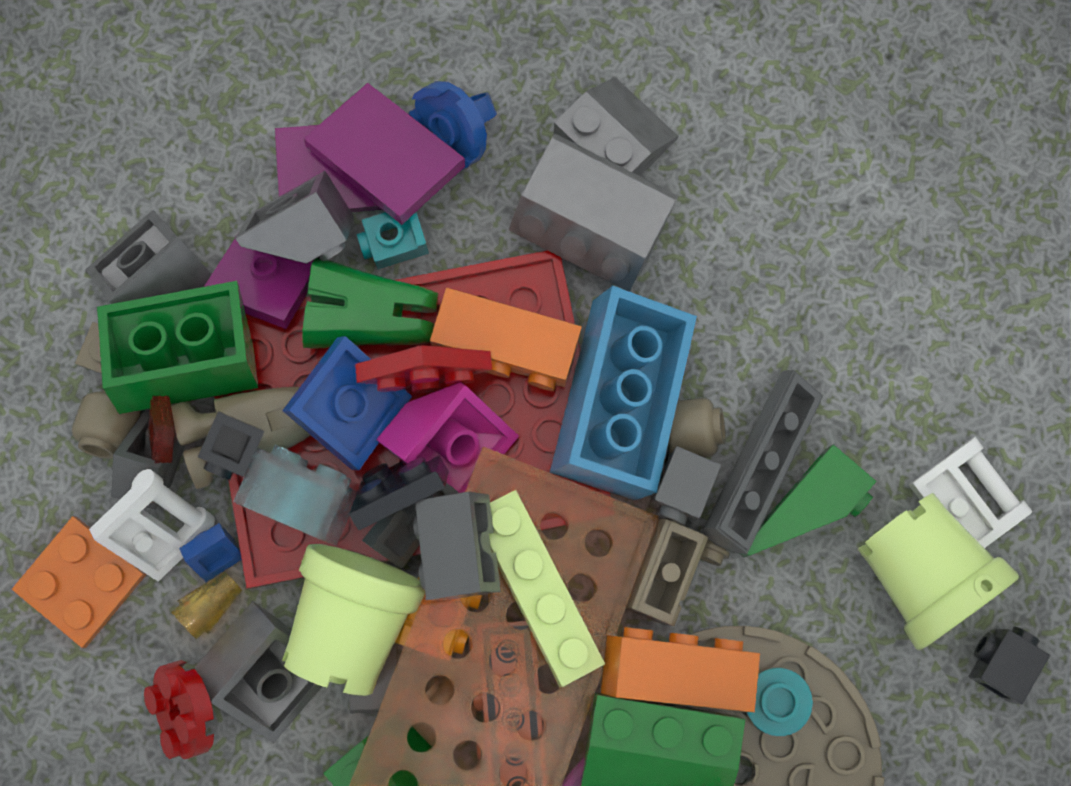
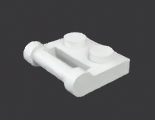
M973 437L911 482L909 486L919 500L934 493L944 507L986 548L1029 516L1032 510L1024 500L1018 501L981 452L984 448L976 437ZM966 462L1003 510L1004 513L1000 517H995L958 467Z
M146 469L134 478L131 489L89 530L95 541L159 582L183 558L179 548L193 540L201 532L212 528L215 518L203 507L195 508L163 485V478L151 469ZM154 501L184 522V526L176 533L143 509Z

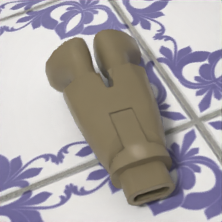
M300 387L272 388L214 399L215 411L209 413H198L191 405L184 402L172 404L170 409L178 441L181 446L206 437L219 410L264 430L250 465L265 460L311 436L282 411ZM202 446L192 447L183 451L188 472L196 489L208 487L214 479L213 473L203 469L206 461L198 458Z

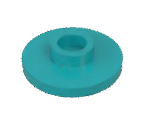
M784 668L764 670L758 674L755 713L747 712V715L751 722L766 734L772 736L791 735L799 731L809 720L813 707L810 688L800 675Z

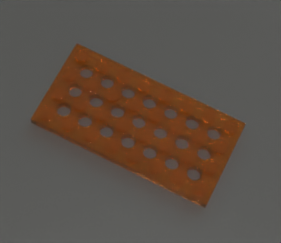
M483 446L465 492L489 494L490 502L516 490L567 590L570 579L575 575H584L591 580L593 584L592 597L587 602H578L573 598L572 600L604 660L607 635L616 636L659 516ZM553 513L563 518L566 524V532L562 538L553 540L547 538L542 533L540 523L546 514ZM600 531L608 537L610 548L604 557L592 556L586 550L585 538L589 532ZM499 567L501 592L488 594L487 606L480 612L467 610L463 606L461 598L426 600V595H424L349 786H388L390 777L400 770H407L413 773L417 780V786H505L500 780L499 770L503 762L510 758H518L526 767V777L519 786H562L603 673V666L564 687H558L553 693L545 694L539 691L534 683V675L539 667L548 664L530 628L517 630L507 622V609L516 601ZM451 630H462L470 638L471 648L463 658H453L444 650V637ZM498 647L509 649L516 659L514 670L507 676L496 675L489 666V656ZM437 675L448 678L453 685V695L443 705L431 703L425 694L427 682ZM482 693L492 695L498 703L496 717L487 723L477 721L471 712L472 701ZM527 711L538 713L543 720V731L534 740L523 739L517 731V721ZM419 722L429 724L435 732L433 746L424 752L412 750L407 743L408 730L412 725ZM465 740L475 742L481 751L479 763L469 770L460 769L453 760L455 747Z

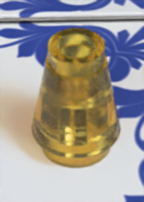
M223 571L218 576L178 599L179 605L171 613L197 640L204 632L208 635L243 590Z

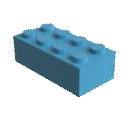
M611 286L592 301L550 473L632 500H638L657 493L697 316L615 286Z

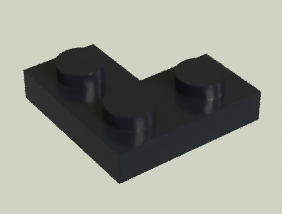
M440 455L427 462L422 457L406 465L402 461L391 467H388L387 463L377 465L362 476L363 481H361L349 515L359 531L446 488L449 471Z

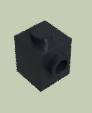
M218 410L198 454V458L206 461L203 469L228 480H231L233 473L244 477L264 434V430Z
M1014 626L1012 630L996 629L993 634L990 632L986 633L977 644L974 656L978 658V661L968 677L1007 702L1022 705L1050 655L1037 647L1040 642L1038 638L1019 627Z

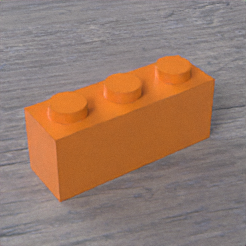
M446 288L430 342L432 346L491 351L492 370L486 371L487 373L509 378L511 372L529 377L527 383L532 386L554 391L555 385L566 386L582 326Z
M624 627L623 637L607 635L601 694L616 698L755 713L760 653L743 651L744 641L715 638L713 648L698 646L699 636L670 633L669 642L652 640L653 630Z

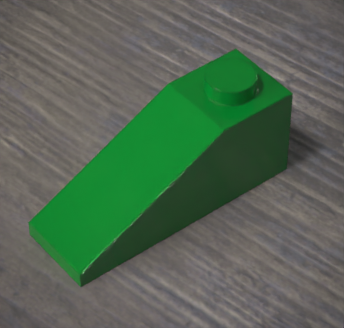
M834 444L829 446L763 520L748 554H739L743 558L847 517L849 513L853 517L858 516L873 499V496L868 491L877 481Z

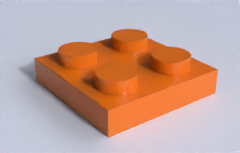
M72 516L14 585L12 590L81 648H86L147 574L95 541L89 530L90 527L78 517Z

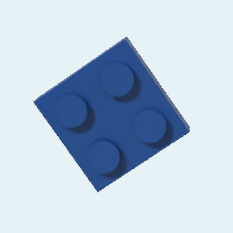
M346 336L337 337L282 411L351 470H360L379 442L376 439L404 405L409 402L412 395L405 389L380 392L377 391V384L357 383L355 364L371 359Z

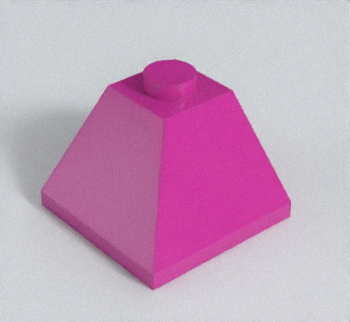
M459 382L406 403L376 440L404 464L422 457L427 462L440 455L449 471L447 483L459 493L474 492L519 435L466 385Z

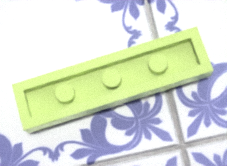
M514 490L490 502L494 533L489 534L491 552L496 553L498 567L559 687H564L605 665L517 491Z

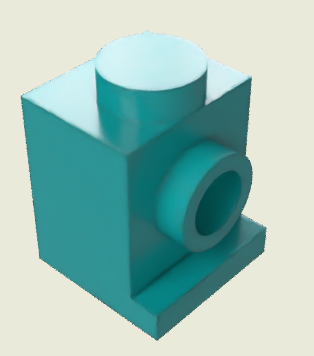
M386 212L362 219L365 231L358 233L357 238L364 259L373 258L377 269L429 254L417 212L402 225ZM393 228L398 231L397 237L393 240L387 241L382 238L383 231Z

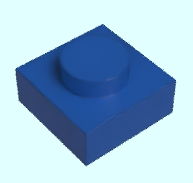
M220 523L209 530L201 532L193 540L179 548L185 562L205 582H208L242 560L239 544Z

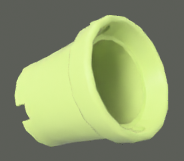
M934 493L920 500V506L913 511L906 510L870 537L865 542V545L858 548V551L869 563L907 622L904 630L917 650H922L1011 586L1019 578L1018 573L1003 558H993L944 507Z
M309 544L299 568L305 581L289 642L282 661H285L284 667L295 675L326 688L329 682L337 684L346 683L343 693L363 696L373 694L381 670L407 615L417 611L425 595V590L422 588L420 580L379 560L338 547Z

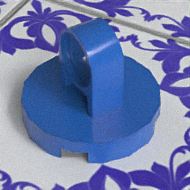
M435 81L414 93L412 100L415 99V109L409 111V115L463 156L465 159V167L463 169L479 161L486 150L487 133L484 123L497 115L490 94L485 92L469 97L461 88L445 81Z

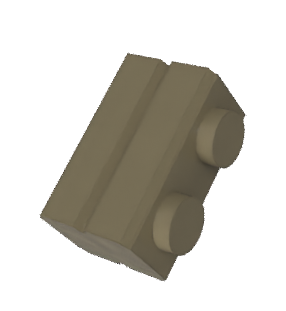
M651 519L618 606L654 622L675 626L682 608L679 603L685 600L708 537L668 519Z

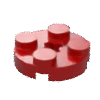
M183 660L158 667L154 674L153 685L144 689L145 705L150 714H156L162 731L160 734L161 747L169 759L178 756L183 759H190L207 753L214 742V734L206 736L205 722L214 719L209 694L202 678L195 669L185 671L182 668L187 663Z

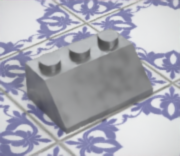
M554 134L521 195L508 230L630 292L655 247L678 195Z

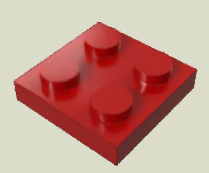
M420 345L355 364L357 383L377 384V391L380 392L406 389V386H412L413 393L436 392L441 390L440 383L445 382L446 385H454L459 382L468 384L474 382V374L492 370L491 351Z

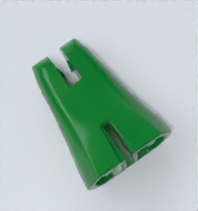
M320 257L313 259L308 285V295L311 302H306L302 329L303 348H330L337 337L346 336L356 346L419 345L431 343L430 339L435 324L421 319L402 317L403 310L422 313L436 312L439 293L422 286L367 273L331 260L322 261Z

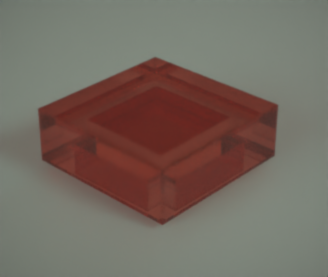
M152 396V400H150L148 434L152 460H155V463H172L175 426L169 396Z

